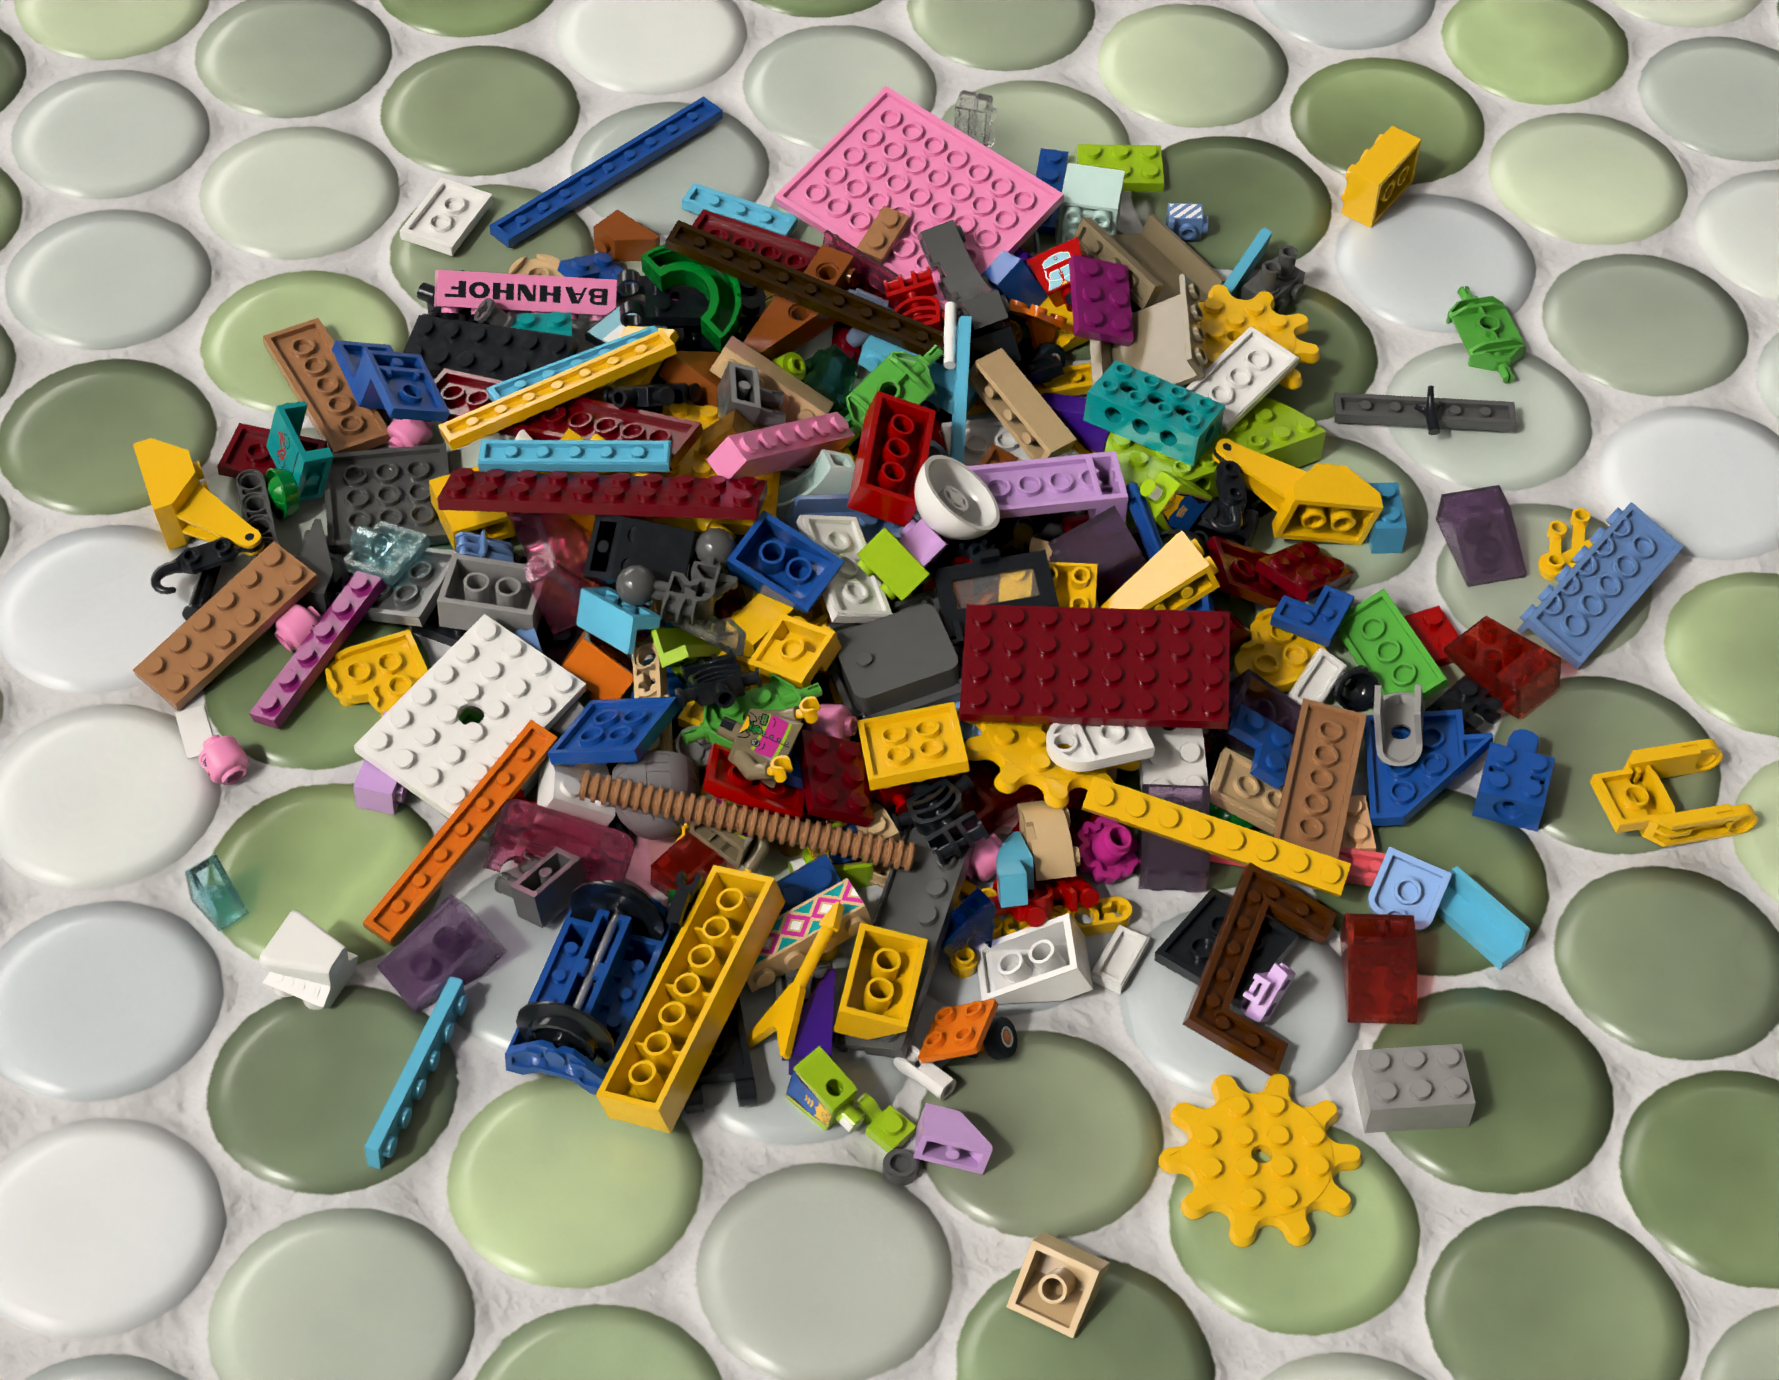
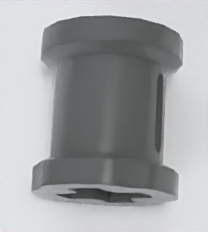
M487 298L476 309L474 319L478 323L483 322L488 325L511 328L514 322V314L509 311L504 312L495 305L494 300Z

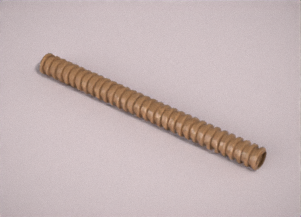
M586 770L583 773L578 795L580 800L583 801L585 798H589L592 803H595V800H599L601 805H606V802L612 803L611 807L616 808V805H621L623 810L630 807L633 812H637L639 809L643 810V814L646 815L648 812H653V816L658 817L659 814H662L664 819H669V816L674 817V821L685 819L687 824L690 821H694L696 826H700L703 823L709 829L712 825L716 826V830L719 831L722 828L727 829L728 833H731L732 830L737 831V835H742L744 832L748 833L747 836L750 838L753 835H757L759 840H763L766 837L769 842H773L775 839L779 840V844L782 845L784 842H789L791 847L798 844L800 849H804L807 846L810 847V851L820 849V852L823 854L826 851H830L832 856H836L839 853L842 858H846L848 855L852 856V860L855 861L857 858H861L864 863L870 860L873 865H877L879 862L883 863V867L886 868L889 865H893L895 870L902 867L904 872H908L914 862L916 846L911 841L909 844H904L902 839L895 842L893 837H889L886 840L883 835H879L877 838L873 837L871 832L864 835L861 830L855 833L852 832V828L842 830V826L839 825L836 828H832L830 823L823 826L821 821H816L815 824L811 823V819L807 818L805 821H800L798 816L795 819H791L789 814H785L782 817L776 811L773 815L769 814L767 809L760 812L758 807H754L751 810L748 809V805L737 807L738 803L735 802L732 805H728L726 800H722V803H719L716 798H712L710 801L706 800V796L703 795L701 798H697L694 793L687 796L685 791H680V794H678L672 788H670V791H665L663 786L656 789L653 784H649L647 787L643 786V782L640 781L638 784H633L631 779H628V782H624L622 777H618L615 780L611 779L612 775L602 777L599 772L596 775L590 774V770Z

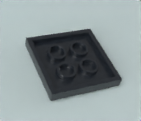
M1212 888L1155 951L1154 961L1198 985L1232 898ZM1266 916L1264 917L1231 1005L1241 1010L1249 1000L1242 995L1245 991L1249 990L1255 979L1253 977L1255 973L1270 972L1274 963L1280 964L1297 945L1298 934Z

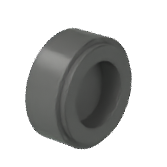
M897 1148L885 1155L882 1172L889 1183L905 1186L917 1178L919 1161L913 1158L914 1153L907 1149Z

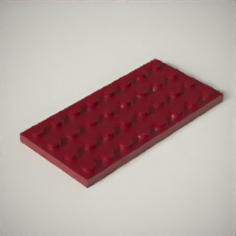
M967 604L959 712L960 721L1228 729L1230 612Z

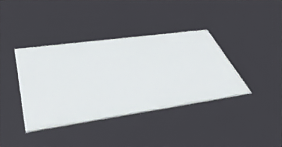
M204 705L175 712L187 759L199 756L203 750V743L212 737Z

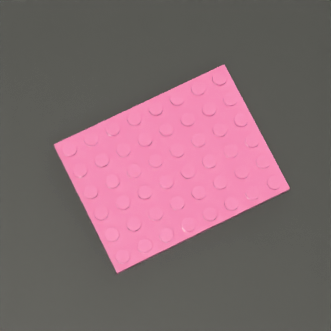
M887 86L774 196L777 205L856 254L857 246L883 206L910 216V224L892 249L883 266L864 259L895 280L898 279L897 275L902 274L903 279L911 278L910 271L915 270L918 273L927 270L926 267L929 264L917 238L921 231L954 220L955 225H960L966 239L964 246L981 275L1003 250L1013 255L1064 202V194ZM934 267L931 269L938 294L932 296L938 299L941 309L945 311L947 301L938 283L942 282V278L937 268Z

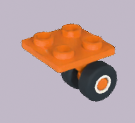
M1011 299L1009 302V313L1028 321L1031 338H1025L1019 342V352L1022 349L1033 347L1040 355L1050 353L1063 363V367H1065V352L1060 345L1054 344L1052 341L1056 330L1074 334V327L1066 324L1067 318L1054 313H1050V316H1048V310L1043 307L1031 304L1030 309H1028L1027 304ZM1021 355V362L1025 361V357Z
M995 999L974 1001L953 1007L947 1006L937 1011L918 1059L923 1064L961 1056L977 1058L979 1051H986L995 1060L1010 1058L1017 1049V1033L1013 1023L1008 1018L1003 1016L993 1018L998 1007Z

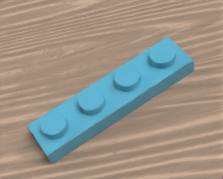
M693 183L681 201L683 210L700 215L704 209L788 237L792 235L798 226V217L695 183Z

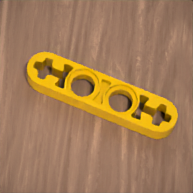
M1113 896L1100 898L1098 903L1092 908H1085L1081 903H1077V912H1071L1064 905L1054 906L1053 915L1046 918V920L1053 919L1069 913L1084 935L1091 936L1115 932L1118 925L1127 928L1131 922L1132 906L1125 898ZM1116 910L1117 913L1122 916L1116 917V914L1112 913L1111 911ZM1099 912L1101 913V918H1103V920H1099ZM1009 914L1003 921L1002 937L1017 932L1012 927H1018L1019 930H1023L1031 926L1026 921L1018 922ZM1079 914H1087L1093 921L1089 924H1080L1074 917Z

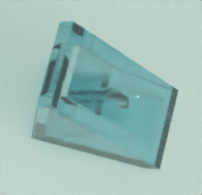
M216 854L209 856L185 871L191 901L218 931H221L249 913Z

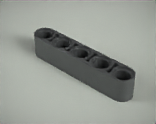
M254 469L242 471L236 477L242 517L248 524L260 532L264 542V549L273 541L278 544L264 476L260 471ZM259 554L251 556V560L256 558Z

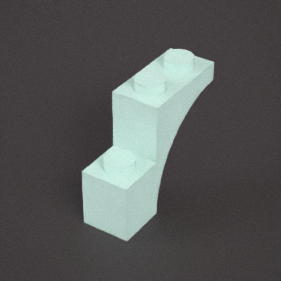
M822 449L819 456L807 470L795 479L780 485L776 518L789 526L786 517L795 497L798 495L849 494L855 468L850 454Z

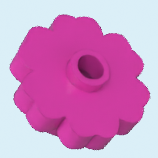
M1099 816L1093 823L1086 821L1072 839L1080 852L1079 869L1082 872H1091L1095 882H1104L1110 885L1118 878L1126 879L1138 864V857L1134 854L1138 848L1137 841L1133 838V834L1129 829L1119 825L1116 821Z

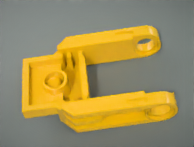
M1702 739L1633 750L1622 770L1593 774L1590 780V784L1616 833L1639 830L1642 837L1662 847L1740 835L1751 830L1758 822V817L1749 804L1735 806L1724 804L1675 812V806L1660 779L1705 772L1716 767L1722 761L1723 754L1714 739Z

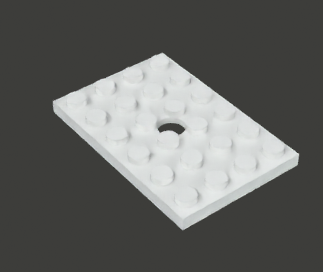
M484 614L354 745V749L358 755L441 814L450 818L530 720L549 730L586 691V683ZM474 706L483 711L484 718L480 723L470 722L465 725L459 720L458 715L465 707Z

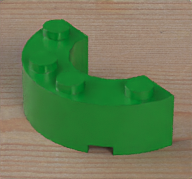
M665 244L641 255L642 272L662 292L672 286L686 285L696 288L706 296L709 301V307L700 318L701 333L721 353L732 336H736L741 323V291L738 279L665 248Z

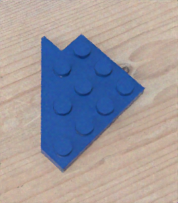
M1462 709L1424 711L1423 747L1420 757L1416 762L1409 765L1392 766L1383 763L1377 755L1374 715H1367L1364 731L1372 827L1405 825L1488 750L1490 742H1493V733L1464 735ZM1400 726L1393 729L1391 734L1396 739H1405L1410 735L1411 731L1407 727Z

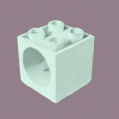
M1068 163L1062 189L1064 202L1059 207L1056 244L1060 245L1073 239L1082 218L1091 217L1109 235H1116L1125 171Z

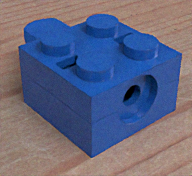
M1526 729L1513 731L1508 739L1507 746L1490 742L1472 816L1537 832L1545 807L1555 758L1538 754L1540 742L1539 737L1534 732Z

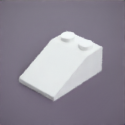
M547 756L539 766L536 820L598 838L615 818V808L611 807L612 803L606 802V805H601L599 800H595V803L590 802L589 798H585L584 801L580 800L578 795L583 773L586 770H590V774L596 775L599 772L602 777H607V775H610L607 765H595L594 763L578 764L575 766H567L566 764L551 765Z
M1069 913L1045 921L1039 927H1028L975 946L982 1001L995 999L998 1004L1062 1001L1093 990L1085 935Z

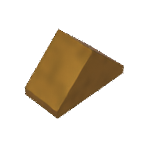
M734 409L703 430L699 454L711 455L729 435L756 430V428Z

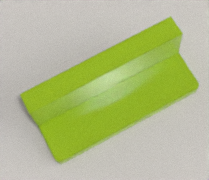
M704 627L657 628L651 631L662 668L680 667L681 662H684L685 665L694 663L696 658L702 657L704 662L710 661V654L716 653L718 656L722 649H732L737 654L734 643L710 644Z

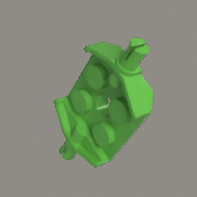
M1464 286L1460 287L1457 293L1462 301H1457L1448 311L1446 323L1453 322L1469 354L1468 366L1497 371L1505 384L1513 382L1515 375L1510 367L1524 357L1526 345L1504 303L1494 296L1478 298V296L1472 295L1468 286H1465V289ZM1482 325H1487L1491 329L1484 328Z
M934 344L923 357L920 354L915 356L904 351H893L846 397L847 407L852 418V427L850 429L855 435L846 444V447L849 448L861 436L865 413L877 391L883 392L886 387L895 386L897 388L895 397L921 405L932 393L934 396L938 395L930 371L931 365L944 354L937 345Z
M771 673L769 674L770 683L764 684L760 688L756 687L746 691V695L735 698L734 704L729 708H721L716 703L704 706L703 723L695 728L682 731L684 742L686 745L705 738L707 743H717L731 749L734 742L716 735L724 716L743 724L750 709L782 710L794 706L799 707L800 702L806 697L822 696V689L818 682L802 689H796L793 684Z

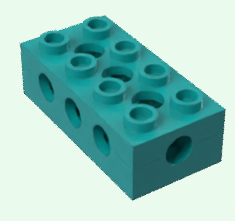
M1115 360L1087 392L1083 421L1194 466L1220 434L1225 405Z

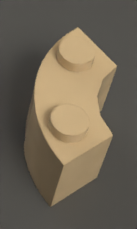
M1044 800L1017 803L1020 833L1033 856L1034 879L1042 881L1076 877V866H1080V852L1078 846H1072L1069 831V809L1067 807L1062 809L1052 808Z

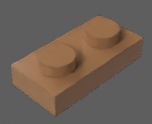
M883 206L857 246V256L883 266L892 249L910 224V216Z

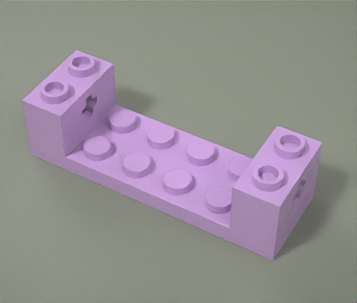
M1116 451L967 466L979 476L993 494L999 508L1000 519L1088 510L1094 534L1125 531L1128 494ZM1109 475V485H1106L1107 478ZM938 534L948 545L954 540Z

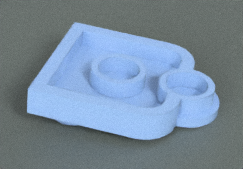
M1389 847L1367 898L1369 910L1377 916L1376 925L1379 933L1386 939L1399 940L1405 937L1409 930L1413 932L1425 930L1434 919L1452 873Z

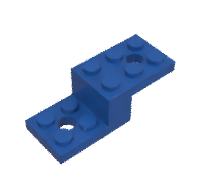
M335 340L332 351L359 407L386 409L390 418L398 420L447 421L450 412L421 354L394 352L391 345Z

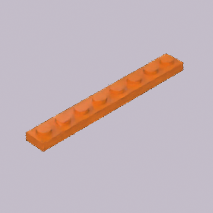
M530 720L363 921L364 928L392 946L545 760L549 750L558 741V737L533 720Z

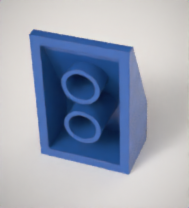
M765 510L762 511L727 559L728 575L736 576L739 582L755 592L807 614L844 565V560Z

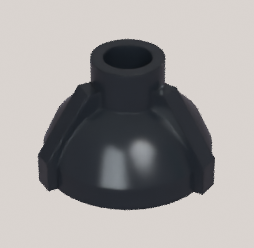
M1364 665L1343 671L1334 685L1332 698L1347 710L1360 712L1368 707L1372 708L1374 706L1375 685H1379L1378 680L1369 671V668ZM1351 679L1350 683L1345 685L1347 680Z

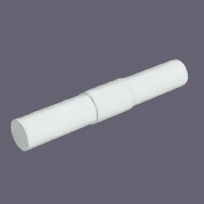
M947 302L945 304L944 367L946 369H954L956 367L957 304L955 302Z

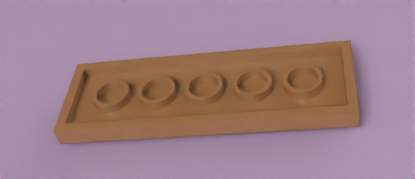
M319 318L263 336L264 346L298 401H306L308 405L306 414L322 440L327 441V447L330 448L332 453L364 451L388 443L391 437L387 432V425L377 409H366L358 406L332 351L334 341Z
M273 541L133 669V672L143 683L177 711H180L269 629L277 619L320 581L317 574Z
M1303 698L1272 837L1338 859L1367 714Z

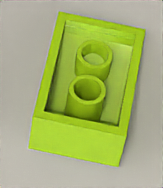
M886 527L856 554L861 559L857 562V565L869 577L875 573L884 582L879 587L892 601L896 597L903 601L930 574Z

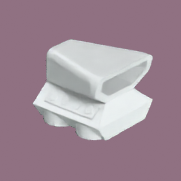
M292 910L260 955L259 961L262 968L270 971L262 983L272 986L273 991L278 996H296L301 998L309 1009L330 1008L355 972L358 955L348 952L344 945L303 913Z

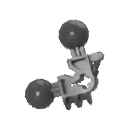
M710 528L702 532L697 539L695 551L701 562L694 561L691 569V581L687 579L684 573L672 571L669 582L656 580L649 568L642 565H631L623 569L616 580L617 593L623 602L632 606L644 605L650 602L652 598L663 600L661 620H665L670 614L675 615V623H682L685 618L691 619V626H694L696 620H705L713 615L715 602L722 598V594L738 587V578L736 576L721 573V568L727 565L728 557L737 547L735 539L730 532L724 529Z

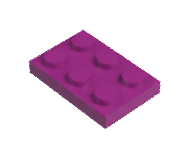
M1073 255L1069 260L1074 336L1129 347L1134 341L1128 266Z

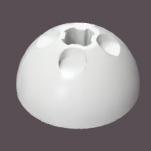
M933 455L926 460L917 475L914 496L921 518L933 531L949 539L971 540L987 534L998 525L1000 512L997 502L979 476L961 462L948 456Z

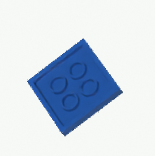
M676 697L591 700L547 753L551 765L566 764L567 766H575L586 763L604 765L616 762H623L624 764L639 762L681 707Z

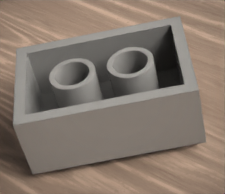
M453 553L437 599L439 626L468 631L486 614L512 633L519 629L529 630L535 628L537 633L549 593L547 567Z
M1462 1044L1357 1050L1352 1077L1364 1133L1469 1126L1476 1101Z

